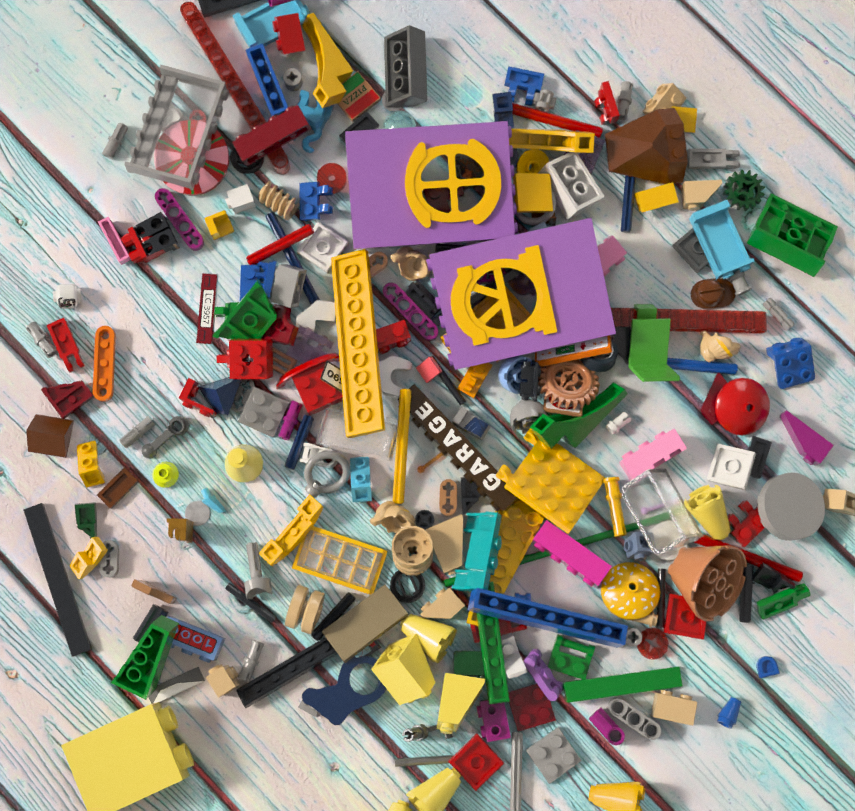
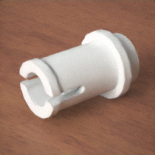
M622 412L613 421L609 420L606 428L612 435L614 433L617 434L622 427L631 422V418H626L629 415L626 412Z

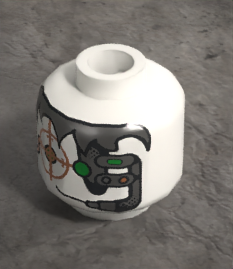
M59 284L57 291H53V302H57L58 307L61 309L77 308L78 303H81V289L77 288L75 284Z

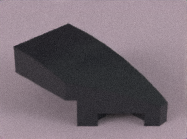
M615 326L616 334H613V341L617 345L618 354L629 365L631 327Z
M460 477L463 515L479 500L481 495L476 490L478 487L474 482L470 484L464 477Z

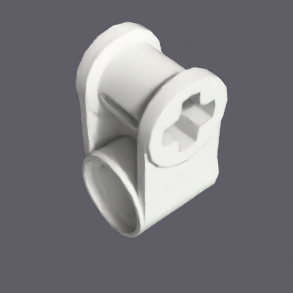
M304 443L303 456L299 462L307 464L309 459L315 454L333 450ZM323 459L316 463L315 466L333 468L337 465L338 461L333 459L330 463H325Z

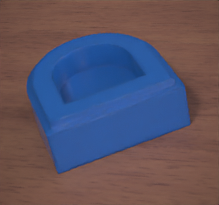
M763 656L758 659L756 668L759 678L780 674L774 658Z

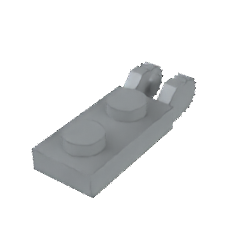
M688 149V169H736L740 167V162L726 161V157H739L740 152L739 150Z

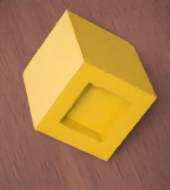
M225 210L204 218L213 240L234 232Z

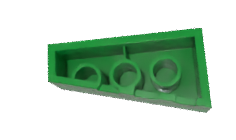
M163 615L158 617L149 626L111 683L146 700L157 688L179 623Z

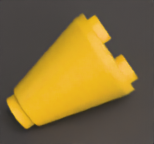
M641 782L596 784V786L591 785L589 801L606 811H642L639 805L640 800L644 801L645 788Z

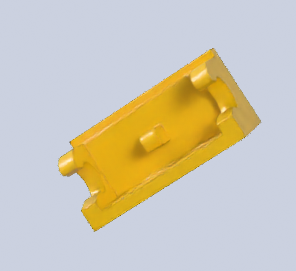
M673 182L634 194L638 210L642 213L679 202Z

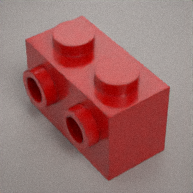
M293 13L274 17L275 21H272L274 33L277 32L279 40H276L278 51H281L283 55L306 51L299 14Z
M405 320L376 329L377 348L380 354L387 353L395 347H405L411 342V336Z

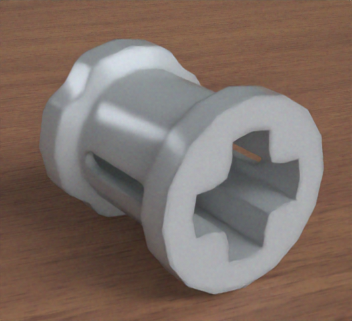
M744 272L733 275L728 279L735 288L736 296L747 293L752 289L744 278Z
M628 628L625 645H639L642 641L641 632L635 628ZM628 635H634V639H628Z

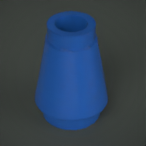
M730 697L717 715V722L724 727L732 729L733 725H736L742 702Z

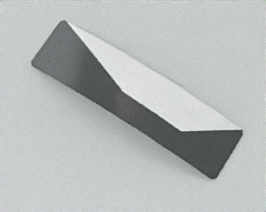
M196 667L157 685L156 690L149 696L151 704L165 700L204 682L205 679L200 668Z

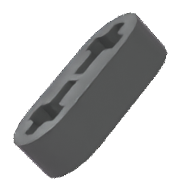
M241 379L231 406L234 412L242 413L253 387H256L253 380ZM249 382L251 389H247L245 394H243L244 388L242 385H246ZM243 397L242 403L244 406L236 409L235 401L239 402L240 398Z

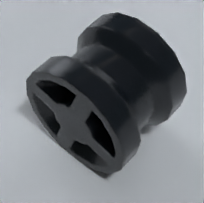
M421 510L416 514L415 523L417 527L426 530L433 526L434 516L428 510Z

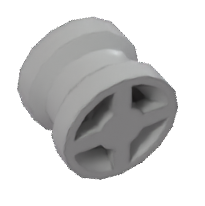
M295 68L287 69L284 72L283 80L285 87L290 91L299 90L303 84L301 73Z

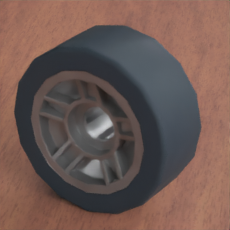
M611 340V353L582 358L581 362L591 371L606 372L615 365L618 355L617 345Z

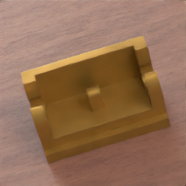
M167 518L168 535L170 538H173V531L175 529L176 540L179 541L180 539V541H186V543L193 542V521L189 519Z

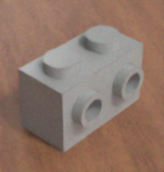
M288 264L278 265L275 271V283L271 289L270 302L290 308L298 307L307 270Z

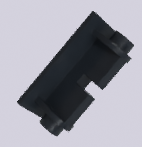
M418 280L408 286L409 289L405 291L407 296L429 319H432L441 310V308L437 309L435 297Z
M532 360V364L531 361H523L521 365V379H528L527 382H520L521 400H529V397H531L534 401H537V396L540 395L538 377L541 376V366L535 360Z

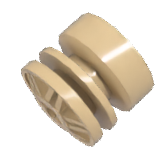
M408 526L400 529L395 534L392 540V556L394 564L400 572L407 575H419L431 566L433 561V541L430 534L424 529L417 526Z

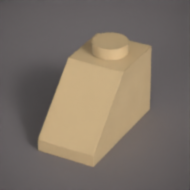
M722 180L684 181L681 187L683 209L696 211L702 208L719 189Z
M825 489L823 495L825 509L855 516L854 493L847 490Z

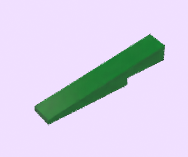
M677 666L563 682L565 701L570 703L682 687L680 667Z

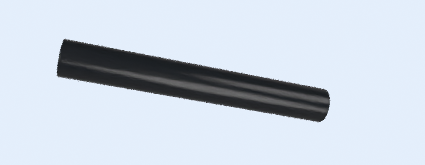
M432 356L443 371L438 376L459 405H463L466 400L435 357Z
M658 568L660 598L657 604L658 618L656 628H664L666 569Z
M231 583L226 586L225 589L269 622H274L276 619L275 615L253 599H247L246 594Z

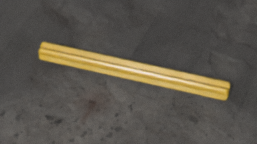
M400 389L393 487V502L396 504L404 503L411 402L410 389Z

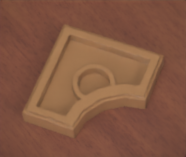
M134 579L131 585L133 588L168 604H174L177 597L143 580Z

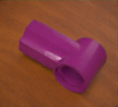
M601 707L588 718L612 745L623 743L625 739L623 730ZM613 730L620 732L621 736L618 741L610 739V733Z

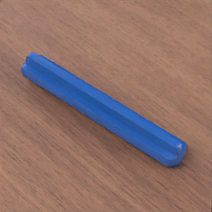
M667 358V365L676 370L733 375L738 371V365L733 363Z

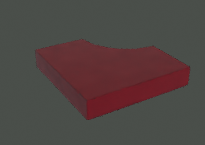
M274 304L273 308L277 314V319L264 333L262 339H272L273 343L293 346L299 328L291 322V308Z

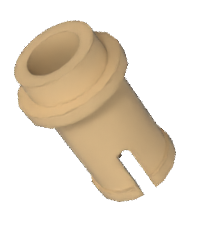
M652 612L648 616L632 620V622L647 624L649 627L656 626L658 615Z

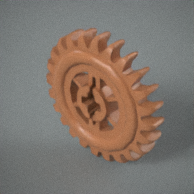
M577 359L542 366L541 376L538 377V385L542 387L540 394L547 392L545 400L548 397H552L551 404L557 400L558 408L565 403L566 410L570 404L573 405L575 410L577 403L583 408L585 402L589 405L591 400H595L599 392V377L595 375V371L589 370ZM559 372H561V377H556V375Z

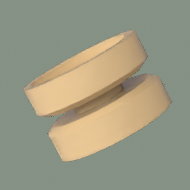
M298 585L286 615L285 626L295 629L302 618L301 631L312 634L322 612L325 593L315 590L312 592L309 601H307L309 588Z

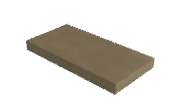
M384 584L324 629L322 633L344 663H346L406 618L408 613Z

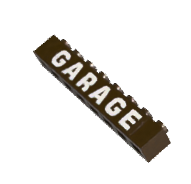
M413 384L409 388L411 390L410 416L412 417V423L418 429L420 427L424 429L426 438L430 442L434 440L439 445L437 449L442 455L445 456L447 454L452 459L450 463L457 470L460 468L465 473L463 476L470 484L473 482L476 484L478 493L483 498L487 496L492 501L490 505L496 512L501 511L504 514L519 498L504 488L506 483L495 476L498 471L429 398Z

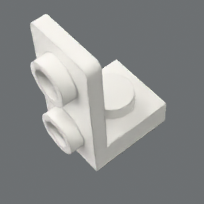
M509 633L501 636L506 674L509 679L519 677L526 673L527 670L518 651L514 635Z

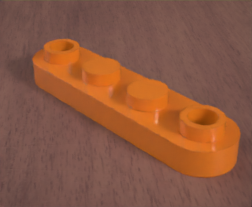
M101 326L95 333L93 395L101 402L109 401L114 393L116 334L109 326ZM105 334H109L108 339L103 338ZM106 389V395L102 396V390Z

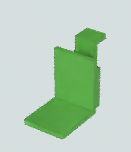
M634 304V309L637 311V319H632L628 368L642 382L680 381V376L667 365L671 320L656 319L657 308L653 304Z

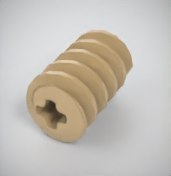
M268 181L258 195L259 202L261 204L265 203L267 208L271 207V210L277 212L279 216L284 215L283 218L285 220L291 219L300 203L295 204V197L289 200V193L282 196L284 190L281 189L277 192L278 186L275 185L271 188L272 182Z

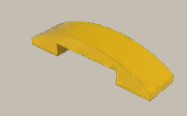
M310 494L297 508L299 513L275 541L271 539L259 552V555L271 566H274L292 552L306 537L319 518L323 506Z

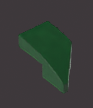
M96 502L75 504L77 528L83 530L90 536V539L97 537Z

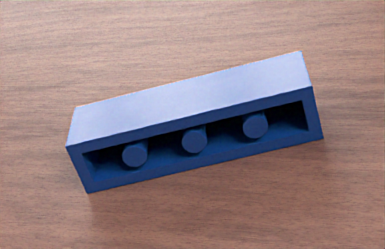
M263 43L246 49L248 60L271 117L284 113L288 105Z

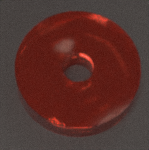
M327 163L318 170L317 182L320 183V186L329 185V187H332L333 194L343 190L347 183L346 172L339 164ZM334 176L335 179L333 181H330L329 177Z

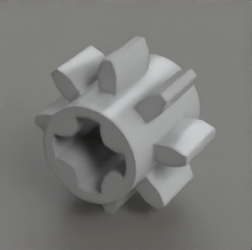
M542 89L540 93H535L533 104L536 105L537 110L549 112V109L554 110L557 98L553 97V92Z

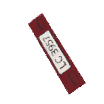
M202 273L196 343L211 344L217 274Z

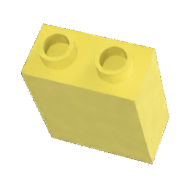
M160 702L150 704L61 745L87 811H117L190 776L187 768L194 766V761L185 743L177 746L172 731L178 728V722L170 706L162 708Z

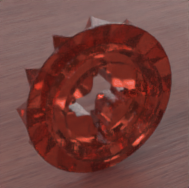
M657 628L643 630L641 632L642 641L637 645L640 654L652 660L663 657L667 652L669 644L666 634ZM656 637V643L660 648L653 647L650 650V644L645 640H653Z

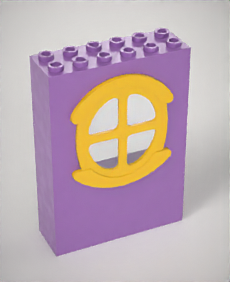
M508 121L345 131L354 250L487 241L518 234L517 222L514 223V215L517 213L516 203H513L515 184L511 182V177L514 176V166L510 165V157H513V147L509 145L512 130L511 126H508ZM463 154L474 159L482 167L484 176L482 178L458 179L456 177L455 155ZM446 155L448 157L449 179L443 181H422L421 173L425 166L434 158ZM483 185L485 193L480 202L473 208L460 212L458 209L457 188L460 186ZM449 188L451 212L444 213L431 207L422 196L423 189Z

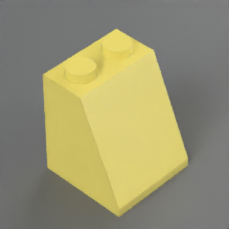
M416 634L389 644L371 669L399 705L407 702L412 703L416 699L428 697L435 684L431 669Z
M445 673L436 729H439L444 734H452V732L458 730L481 694L485 679Z

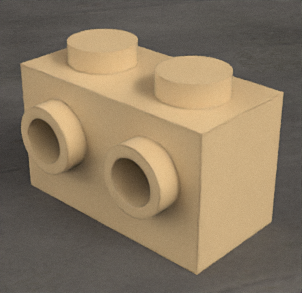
M216 665L208 671L210 675L206 677L218 698L225 696L241 685L237 679L239 676L233 666L230 667L229 665Z

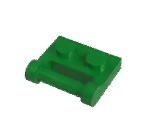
M557 634L547 667L576 678L586 679L595 646L591 644L587 646ZM560 646H565L586 653L585 659L561 652L559 648Z

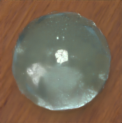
M398 110L390 113L383 123V129L416 127L415 120L409 113Z

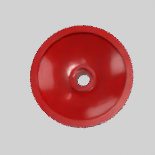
M737 378L726 383L719 391L715 402V413L718 422L726 431L735 435H749L759 430L766 422L770 410V401L766 390L760 383L749 378Z

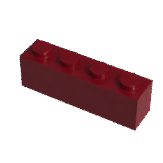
M298 105L290 106L284 113L272 116L263 125H256L249 133L239 135L232 143L241 160L248 166L310 131L312 128Z

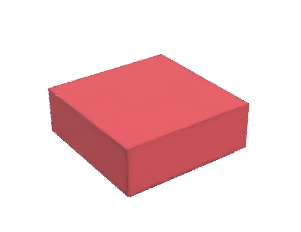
M432 356L416 367L426 383H429L443 372Z

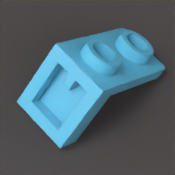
M369 457L350 458L352 502L372 501Z

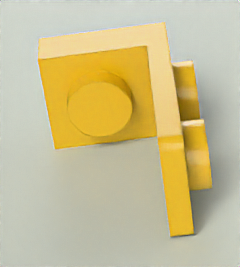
M96 441L78 444V472L85 487L88 488L105 483V477L98 466Z

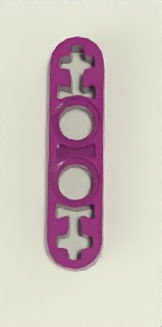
M165 188L157 190L155 193L156 202L187 246L193 251L201 250L204 246L201 234L171 192ZM162 194L166 196L170 204L166 205L164 200H161ZM172 208L179 209V214L175 217L169 215ZM184 222L190 225L187 231L180 230V225ZM192 234L196 240L199 239V244H192L193 242L189 235Z
M391 282L383 287L385 299L423 339L430 342L438 337L437 326L397 284ZM388 288L391 290L395 288V294L399 297L395 303L393 302L395 297L392 294L387 295ZM403 300L410 304L406 310L399 308V303ZM414 314L422 316L420 323L416 324L412 321L411 318ZM426 321L428 322L426 327L429 330L434 329L433 336H426L427 331L422 327Z

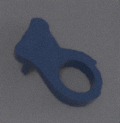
M354 656L348 662L342 664L336 685L320 689L308 688L302 693V701L313 707L319 714L328 719L331 724H342L351 712L375 702L385 693L386 687L380 680L376 689L367 695L355 692L349 680L351 671L358 664L366 663L374 666L377 660L368 656L357 658Z

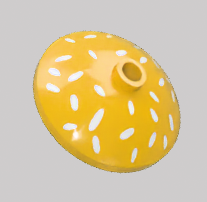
M624 562L612 567L604 577L601 584V597L607 609L615 616L625 620H638L648 616L655 609L660 598V587L657 578L647 567L634 562ZM629 585H634L636 589L631 590Z

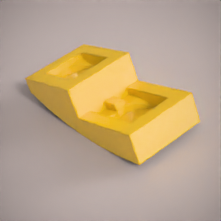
M92 537L85 550L77 552L70 564V568L79 580L83 579L98 565L108 549L99 537Z

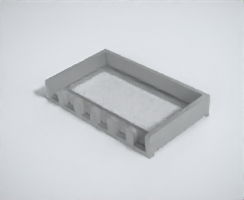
M160 64L159 68L162 74L160 81L155 80L154 87L156 92L154 97H149L148 104L150 108L148 114L144 113L142 116L144 125L142 130H137L136 147L132 146L130 149L132 159L130 162L125 161L124 165L128 173H136L193 190L194 185H197L199 182V171L205 165L206 150H210L212 143L210 139L212 134L216 133V122L218 117L222 115L223 101L227 100L229 90H227L224 81Z

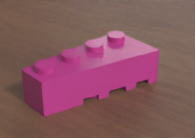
M548 520L545 521L533 538L534 547L541 552H548L552 560L558 564H564L570 573L580 576L583 579L582 581L590 587L597 588L612 567Z

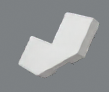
M316 300L309 308L296 317L295 326L299 328L296 337L314 338L316 320L335 322V302Z

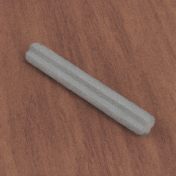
M512 732L510 811H521L522 732Z

